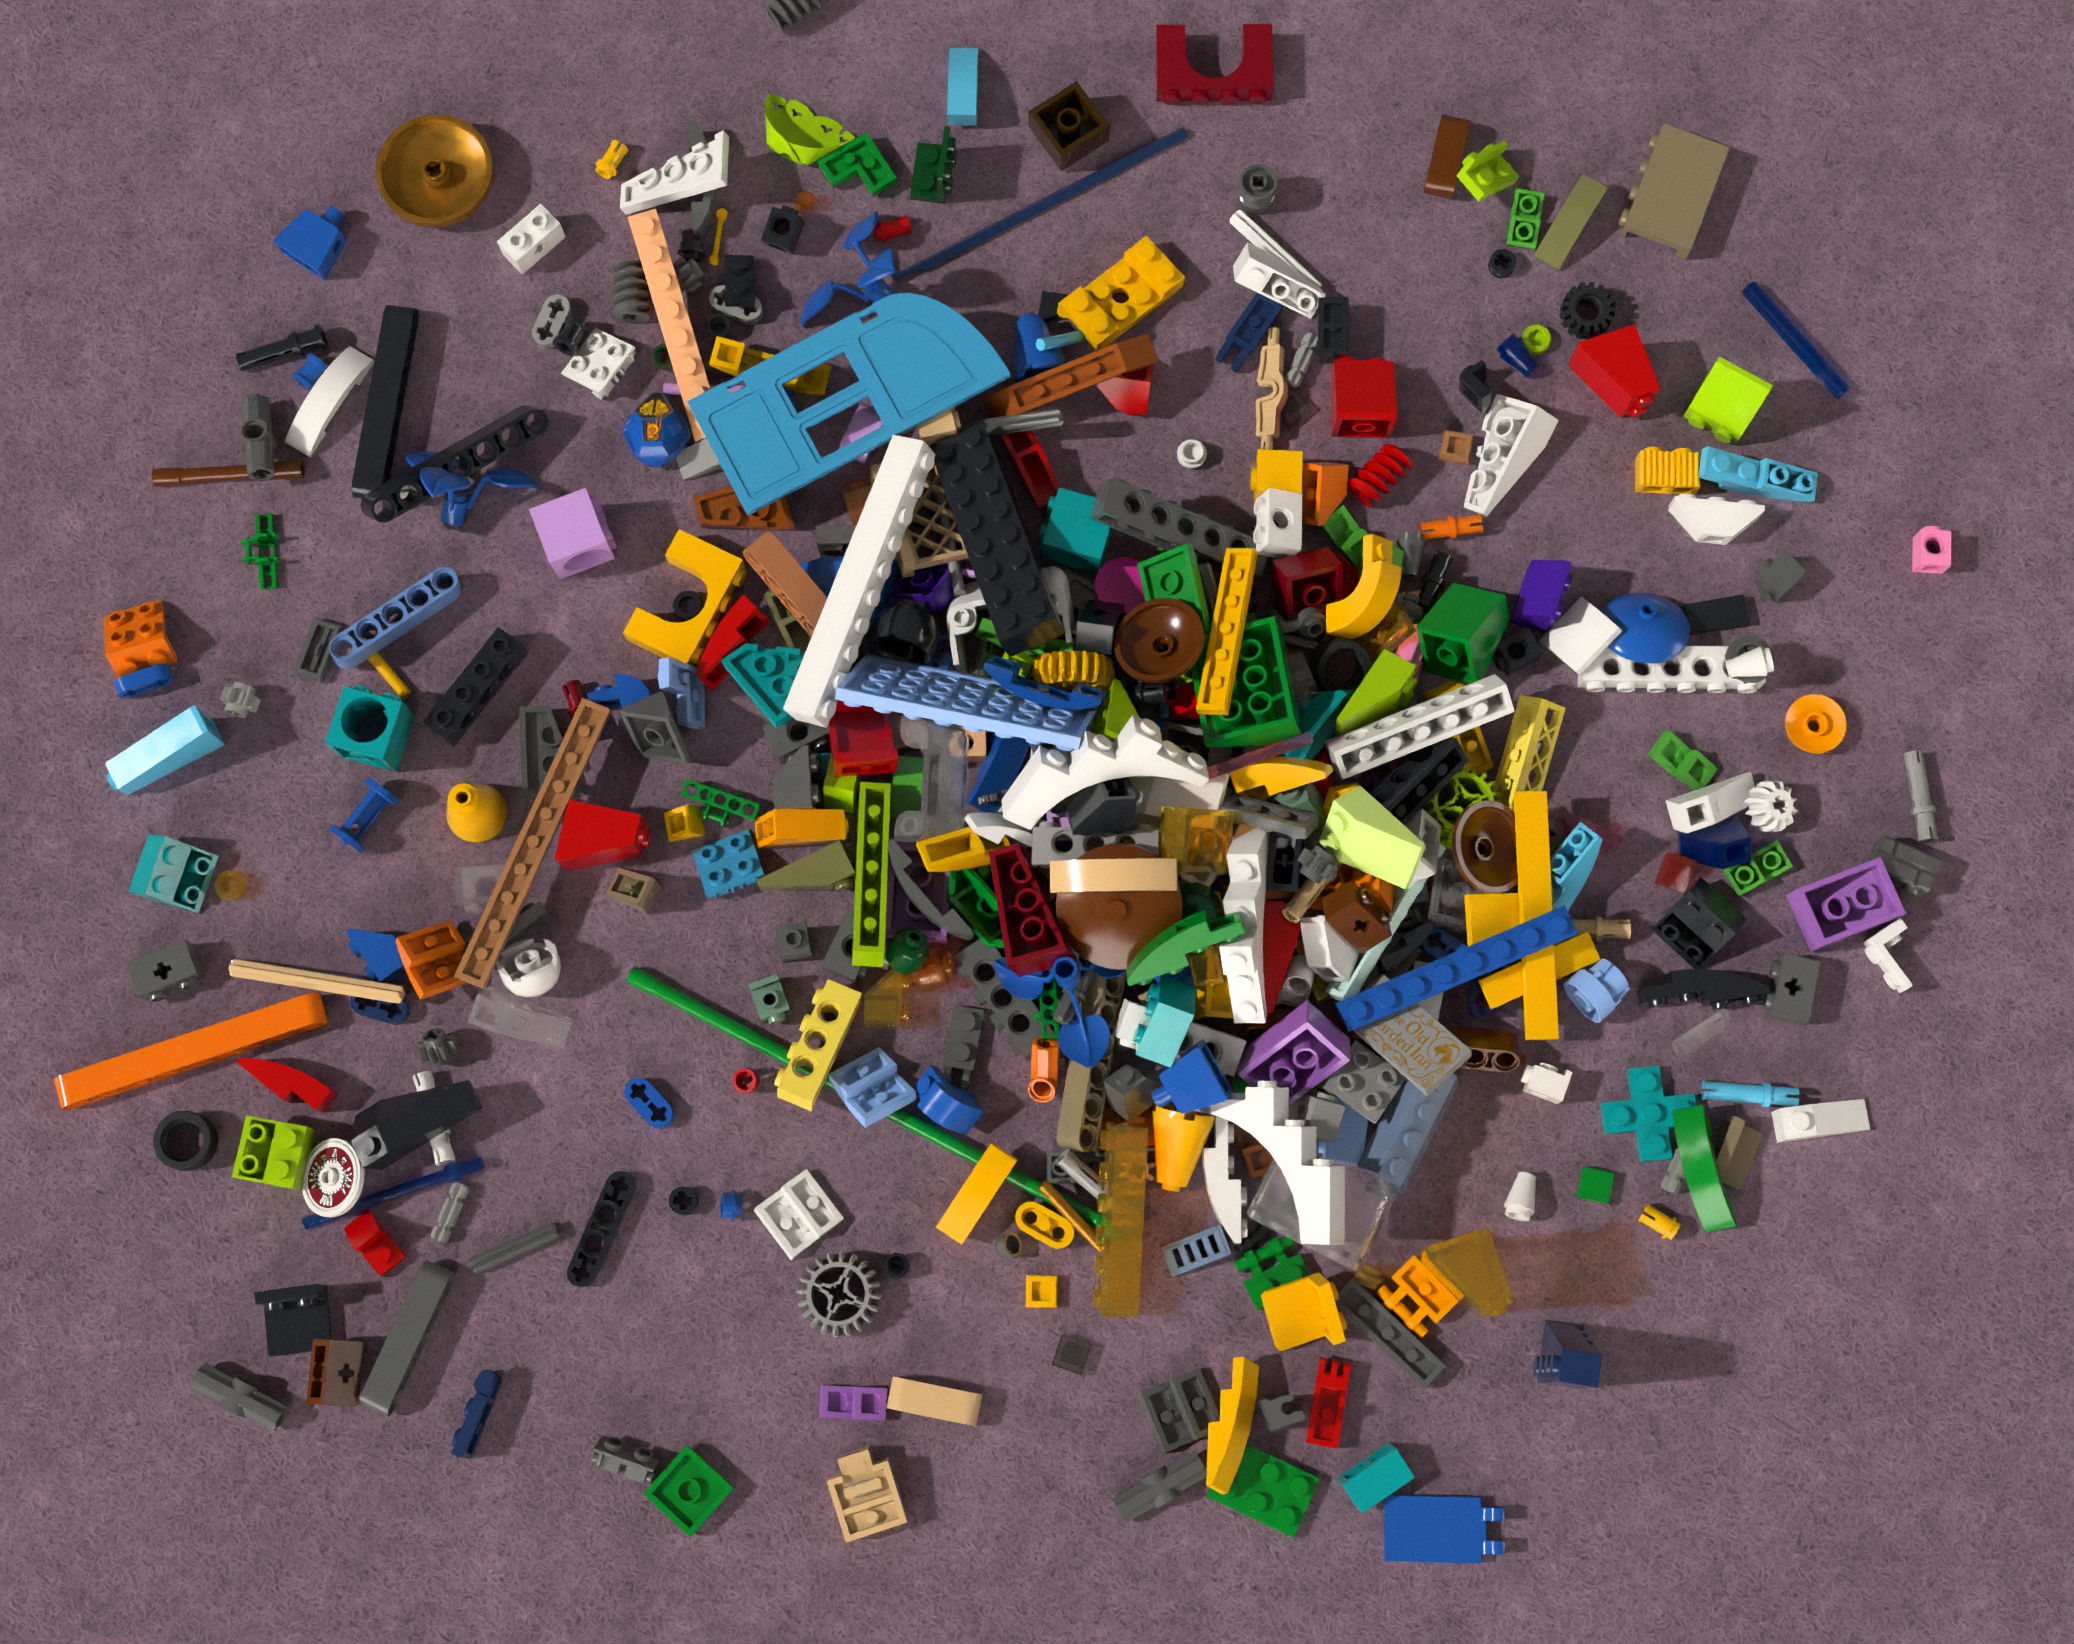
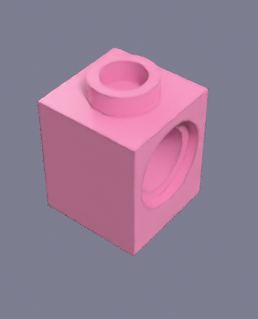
M1938 526L1924 527L1913 537L1912 572L1943 574L1951 566V531L1941 530V527ZM1926 544L1933 545L1937 550V554L1929 552Z

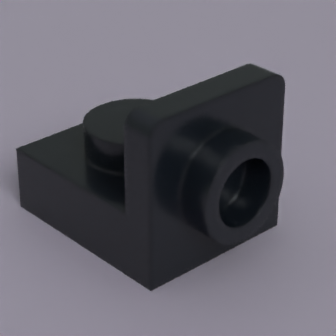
M1483 360L1475 365H1469L1459 376L1460 392L1481 414L1491 409L1492 395L1490 386L1484 381L1486 379V363Z

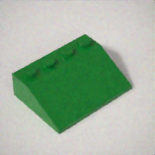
M1275 616L1245 624L1229 714H1199L1206 747L1274 746L1303 738L1283 633ZM1210 633L1205 634L1203 651L1195 665L1191 668L1197 701Z

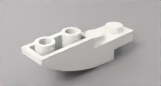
M1215 1116L1214 1148H1203L1202 1150L1205 1185L1210 1203L1222 1229L1232 1244L1238 1245L1241 1244V1238H1247V1219H1241V1206H1247V1187H1241V1180L1228 1179V1174H1234V1156H1228V1143H1234V1124H1228V1120Z

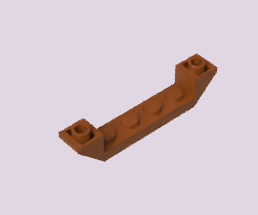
M1144 334L1117 342L1008 386L984 399V403L990 418L1027 413L1124 373H1133L1158 363L1159 360L1149 334Z

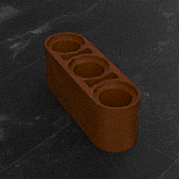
M1442 114L1423 193L1452 199L1470 120Z

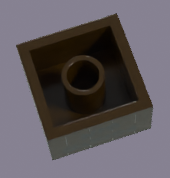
M1077 81L1028 111L1029 128L1060 171H1063L1109 141V124Z

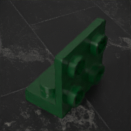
M944 126L942 145L917 143L910 200L945 204L946 194L952 193L953 177L951 175L952 167L955 168L957 150H955L956 137H951L950 126Z

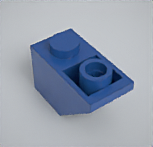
M350 929L346 932L351 939L348 942L350 949L358 958L363 956L368 964L364 968L373 981L379 980L380 982L390 984L406 973L397 948L396 936Z

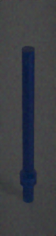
M478 1157L461 1164L454 1162L445 1165L443 1170L359 1198L349 1211L337 1217H324L316 1213L303 1217V1226L307 1230L447 1181L453 1183L462 1180V1176L485 1168L483 1158Z

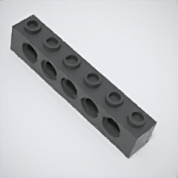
M1111 478L1099 486L1090 519L1167 551L1186 543L1192 544L1197 563H1209L1212 570L1222 573L1226 548H1231L1232 546L1234 548L1256 549L1253 534H1243L1236 531L1235 527L1230 524L1217 523L1210 520L1204 513L1186 510L1178 502L1160 499L1152 491L1146 489L1139 490L1129 486V483L1124 479ZM1125 502L1130 504L1132 512L1126 508ZM1152 513L1157 516L1158 523L1153 520ZM1179 524L1184 528L1185 534L1179 530ZM1205 535L1210 539L1211 545L1206 542ZM1257 556L1253 582L1262 578L1267 556Z

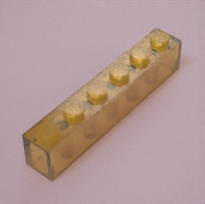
M1107 1122L1106 1131H1101L1100 1138L1101 1150H1105V1162H1100L1099 1181H1104L1103 1194L1098 1193L1097 1211L1102 1213V1225L1096 1226V1244L1101 1245L1100 1256H1095L1094 1275H1099L1098 1288H1093L1092 1304L1093 1307H1097L1102 1317L1139 1318L1148 1127L1144 1123Z

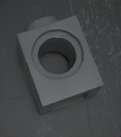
M806 922L775 927L780 958L783 963L814 957L809 927Z

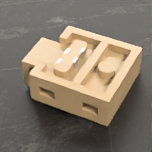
M869 1446L838 1456L837 1460L841 1473L827 1477V1484L846 1543L907 1523V1515L888 1457L873 1462Z

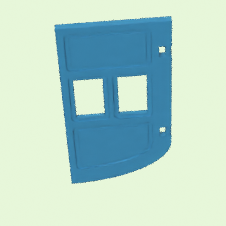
M898 293L872 303L866 309L853 313L740 373L739 376L725 383L723 382L687 402L746 514L749 516L891 441L893 435L900 436L1011 377V374L992 345L959 313L947 305L924 295ZM874 312L877 313L878 317L862 324L861 319ZM845 353L859 381L797 414L782 385ZM745 382V387L730 394L728 389ZM869 397L884 426L821 458L806 430Z

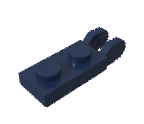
M1256 293L1226 336V342L1218 352L1215 360L1222 363L1227 358L1233 346L1237 347L1241 352L1234 359L1231 370L1237 373L1248 355L1251 356L1274 323L1283 306L1266 296Z
M486 1369L477 1375L478 1378L475 1379L473 1384L477 1393L466 1404L464 1410L466 1418L462 1428H458L453 1436L451 1445L454 1447L451 1454L467 1459L473 1457L500 1390V1384H502V1376L497 1371Z

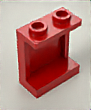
M838 700L835 714L828 724L835 777L895 773L898 764L897 748H894L889 713H880L875 711L874 707L865 705L861 707L847 706L844 704V701Z

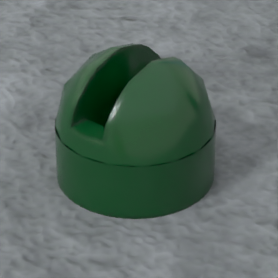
M661 344L654 349L652 360L657 368L667 370L673 366L669 353L665 364L660 363L662 352L668 353L666 344Z

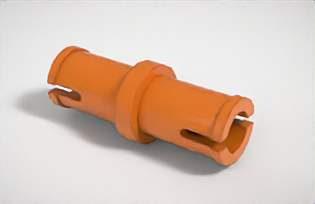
M1481 514L1457 518L1450 515L1447 516V519L1420 522L1421 530L1434 529L1433 531L1422 532L1423 540L1425 541L1449 537L1451 540L1456 539L1458 535L1483 533V525L1470 526L1472 523L1482 522Z

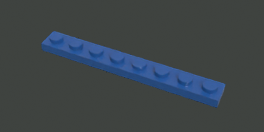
M1564 905L1339 1001L1335 1005L1348 1033L1575 936L1578 933Z

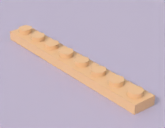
M652 209L629 216L628 220L695 442L698 443L706 439V436L687 401L710 390L711 387L657 210Z

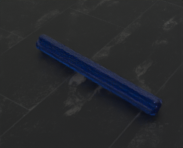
M1757 282L1747 285L1742 292L1746 299L1828 391L1837 399L1842 397L1849 390V385Z

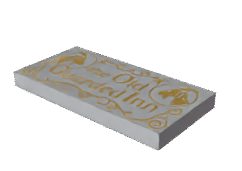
M1382 973L1363 991L1390 979ZM1417 1003L1353 1030L1426 1096L1472 1056V1050Z

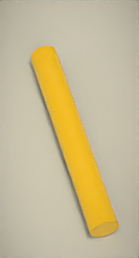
M378 652L368 658L402 700L412 695V691Z

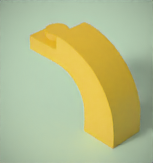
M1375 534L1363 536V570L1360 581L1347 598L1326 605V634L1349 639L1357 638L1377 626L1388 613L1399 589L1402 567L1392 564L1393 541Z

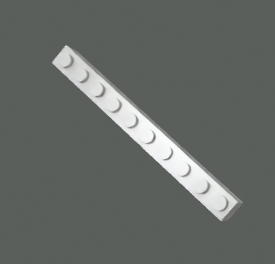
M897 435L892 436L783 707L788 714L798 721L827 728L830 719L835 714L838 701L835 699L836 687L848 675L852 663L857 659L858 648L864 634L869 629V621L874 608L880 601L881 590L885 580L890 576L891 565L896 553L901 548L902 538L907 525L912 521L913 510L918 498L923 493L924 482L928 472L934 465L936 454L922 440Z

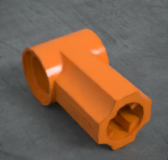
M1042 1037L1034 1038L1032 1041L1031 1080L1028 1086V1093L1031 1098L1038 1102L1051 1101L1062 1075L1059 1069L1060 1047L1055 1039L1042 1041Z

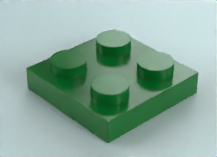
M686 1445L643 1494L683 1532L692 1537L732 1492L734 1487L689 1445Z

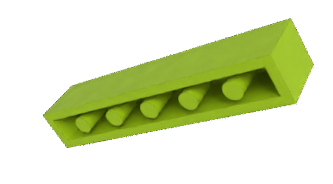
M860 782L852 966L883 967L891 783Z

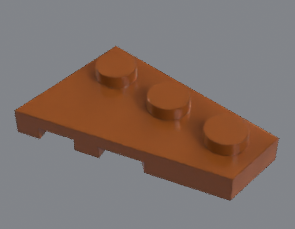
M732 486L693 497L702 528L795 531L786 496L749 516L746 514Z

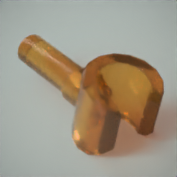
M807 191L799 192L793 208L799 211V213L802 208L811 211L816 202L815 195ZM783 222V225L789 228L790 222Z

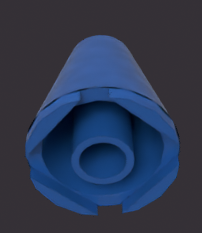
M1033 313L1021 316L1015 324L1014 384L1068 363L1060 347L1042 351L1037 349V339L1053 335L1044 319Z

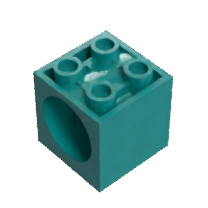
M1058 488L1056 497H1050L1046 511L1048 514L1046 521L1048 525L1042 524L1038 541H1040L1038 550L1042 551V561L1056 563L1060 566L1097 575L1098 570L1103 566L1114 528L1090 519L1096 497L1063 488Z
M355 685L354 689L344 686L325 744L339 757L397 772L415 715L408 708L409 705L403 703L401 697L384 692L383 696L372 694L373 690L365 686ZM383 711L388 719V723L381 736L370 742H357L359 740L355 733L360 720L369 713Z

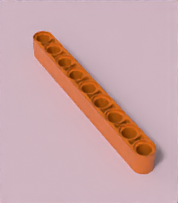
M320 993L304 994L54 1078V1083L61 1109H74L324 1026L328 1023Z

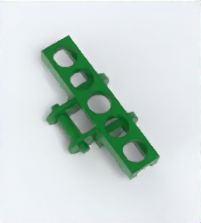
M268 513V515L255 514L256 534H254V538L246 537V539L240 541V544L245 546L246 555L241 561L247 563V565H252V563L258 564L261 590L278 589L277 564L281 563V558L276 557L275 540L279 539V534L275 533L273 513ZM263 519H268L269 528H261V521ZM252 545H258V556H252ZM265 547L272 548L273 553L270 557L262 555V550ZM271 565V571H264V566ZM268 575L272 576V585L270 586L265 585L264 578Z
M686 779L680 795L707 806L706 811H702L701 814L704 815L703 821L706 822L709 818L721 822V827L724 828L726 823H730L728 819L730 814L756 822L758 811L761 808L760 804L740 798V792L731 795L717 790V784L712 783L711 787ZM688 786L697 788L698 792L695 795H691L686 790ZM702 791L708 792L706 799L701 798ZM724 795L726 797L725 804L717 805L715 803L716 796ZM738 803H741L740 808L736 810ZM745 806L755 808V811L752 815L744 813L743 809ZM716 807L725 810L723 816L711 812L712 808Z
M1055 977L1050 982L1051 987H1044L1043 993L1039 996L1040 1012L1033 1014L1034 1021H1038L1040 1018L1042 1041L1052 1039L1058 1041L1059 1023L1053 1019V1014L1058 1007L1057 999H1062L1064 993L1062 992L1063 989L1056 991ZM1043 997H1050L1054 999V1003L1048 1006L1043 1003L1042 999ZM1047 1025L1054 1026L1053 1035L1046 1033Z

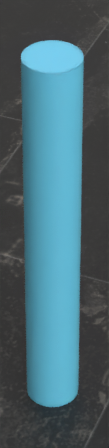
M1075 331L1037 339L1036 347L1042 351L1085 342L1087 339L1081 331Z

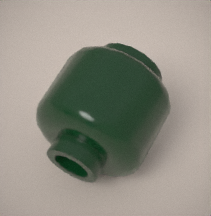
M913 928L900 929L892 936L887 946L886 960L896 972L902 974L916 973L923 967L929 955L930 943L926 936Z

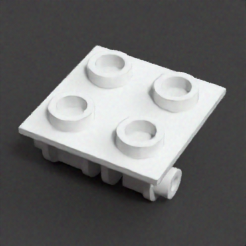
M595 328L561 374L593 390V395L602 400L604 396L608 397L609 392L615 386L612 381L615 383L620 381L616 373L623 376L625 374L624 371L635 361V347Z

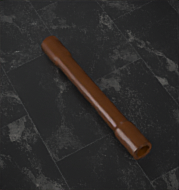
M303 460L274 462L275 475L271 478H304ZM247 465L199 468L174 467L152 470V481L155 487L182 485L184 483L250 479L247 475Z

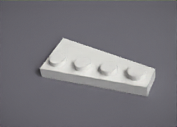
M721 131L714 135L715 140L706 145L700 142L692 147V152L681 158L676 155L668 159L662 168L658 170L651 168L621 184L620 209L627 215L727 186L729 136L724 131Z

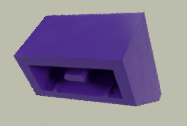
M1531 560L1526 570L1510 623L1525 628L1528 627L1543 634L1548 626L1554 627L1565 601L1560 599H1563L1573 579L1574 574L1569 572L1572 562L1566 560Z

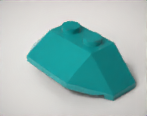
M1356 690L1321 691L1313 700L1307 697L1298 708L1303 738L1278 744L1279 757L1313 760L1325 745L1324 741L1329 740L1335 733L1337 717Z

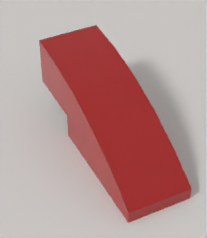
M1032 430L998 435L1037 509L1039 510L1047 506L1050 497H1056L1058 488H1061Z
M744 594L731 607L717 626L705 648L696 672V676L712 691L729 675V672L722 665V659L744 644L749 643L770 622Z
M242 1057L237 1061L245 1070L288 1103H292L299 1096L313 1109L323 1113L339 1094L322 1081L300 1070L277 1062Z

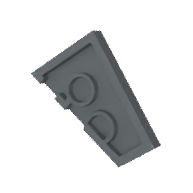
M550 706L519 707L522 798L537 797L563 739ZM580 783L573 796L584 795Z

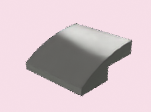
M1200 1368L1137 1394L1162 1454L1208 1435V1423L1220 1421L1219 1412Z

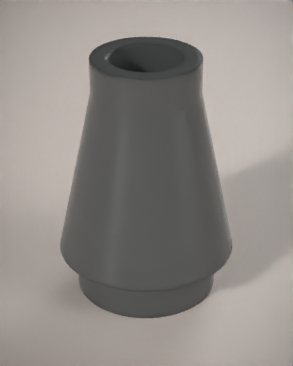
M1399 533L1396 545L1404 551L1402 576H1418V569L1426 542L1423 540V533Z

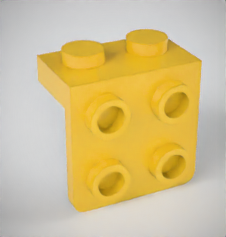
M1319 1272L1262 1293L1261 1299L1273 1342L1279 1351H1284L1324 1336L1333 1345L1346 1341L1343 1330L1347 1329L1346 1321L1342 1312L1337 1310L1335 1301L1339 1300L1337 1289L1333 1282H1329Z

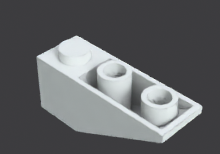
M1247 242L1233 265L1235 282L1310 319L1318 308L1319 298L1326 296L1325 292L1276 256Z
M1751 772L1665 800L1673 829L1690 833L1716 824L1748 807L1749 805L1744 801L1750 798L1748 790L1755 787Z

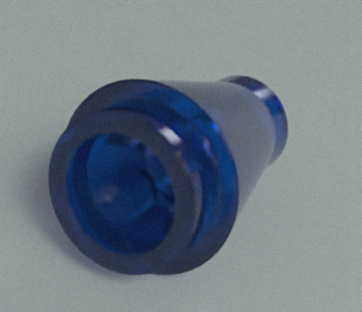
M1514 333L1496 349L1500 353L1499 358L1521 372L1525 377L1539 366L1521 336L1518 338Z

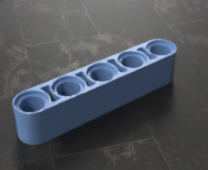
M448 567L436 569L336 635L329 644V651L335 663L343 669L356 667L454 602L461 594V585L456 572ZM444 581L453 582L450 588H439L440 584ZM418 598H428V601L424 605H414V602ZM392 615H403L400 621L396 623L389 622ZM374 630L378 632L373 639L363 638L368 631ZM342 648H352L349 655L338 656Z

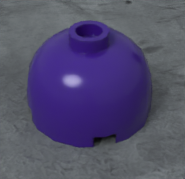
M946 563L917 569L912 577L902 578L900 574L893 583L897 598L924 601L934 616L941 614L954 596L952 575Z

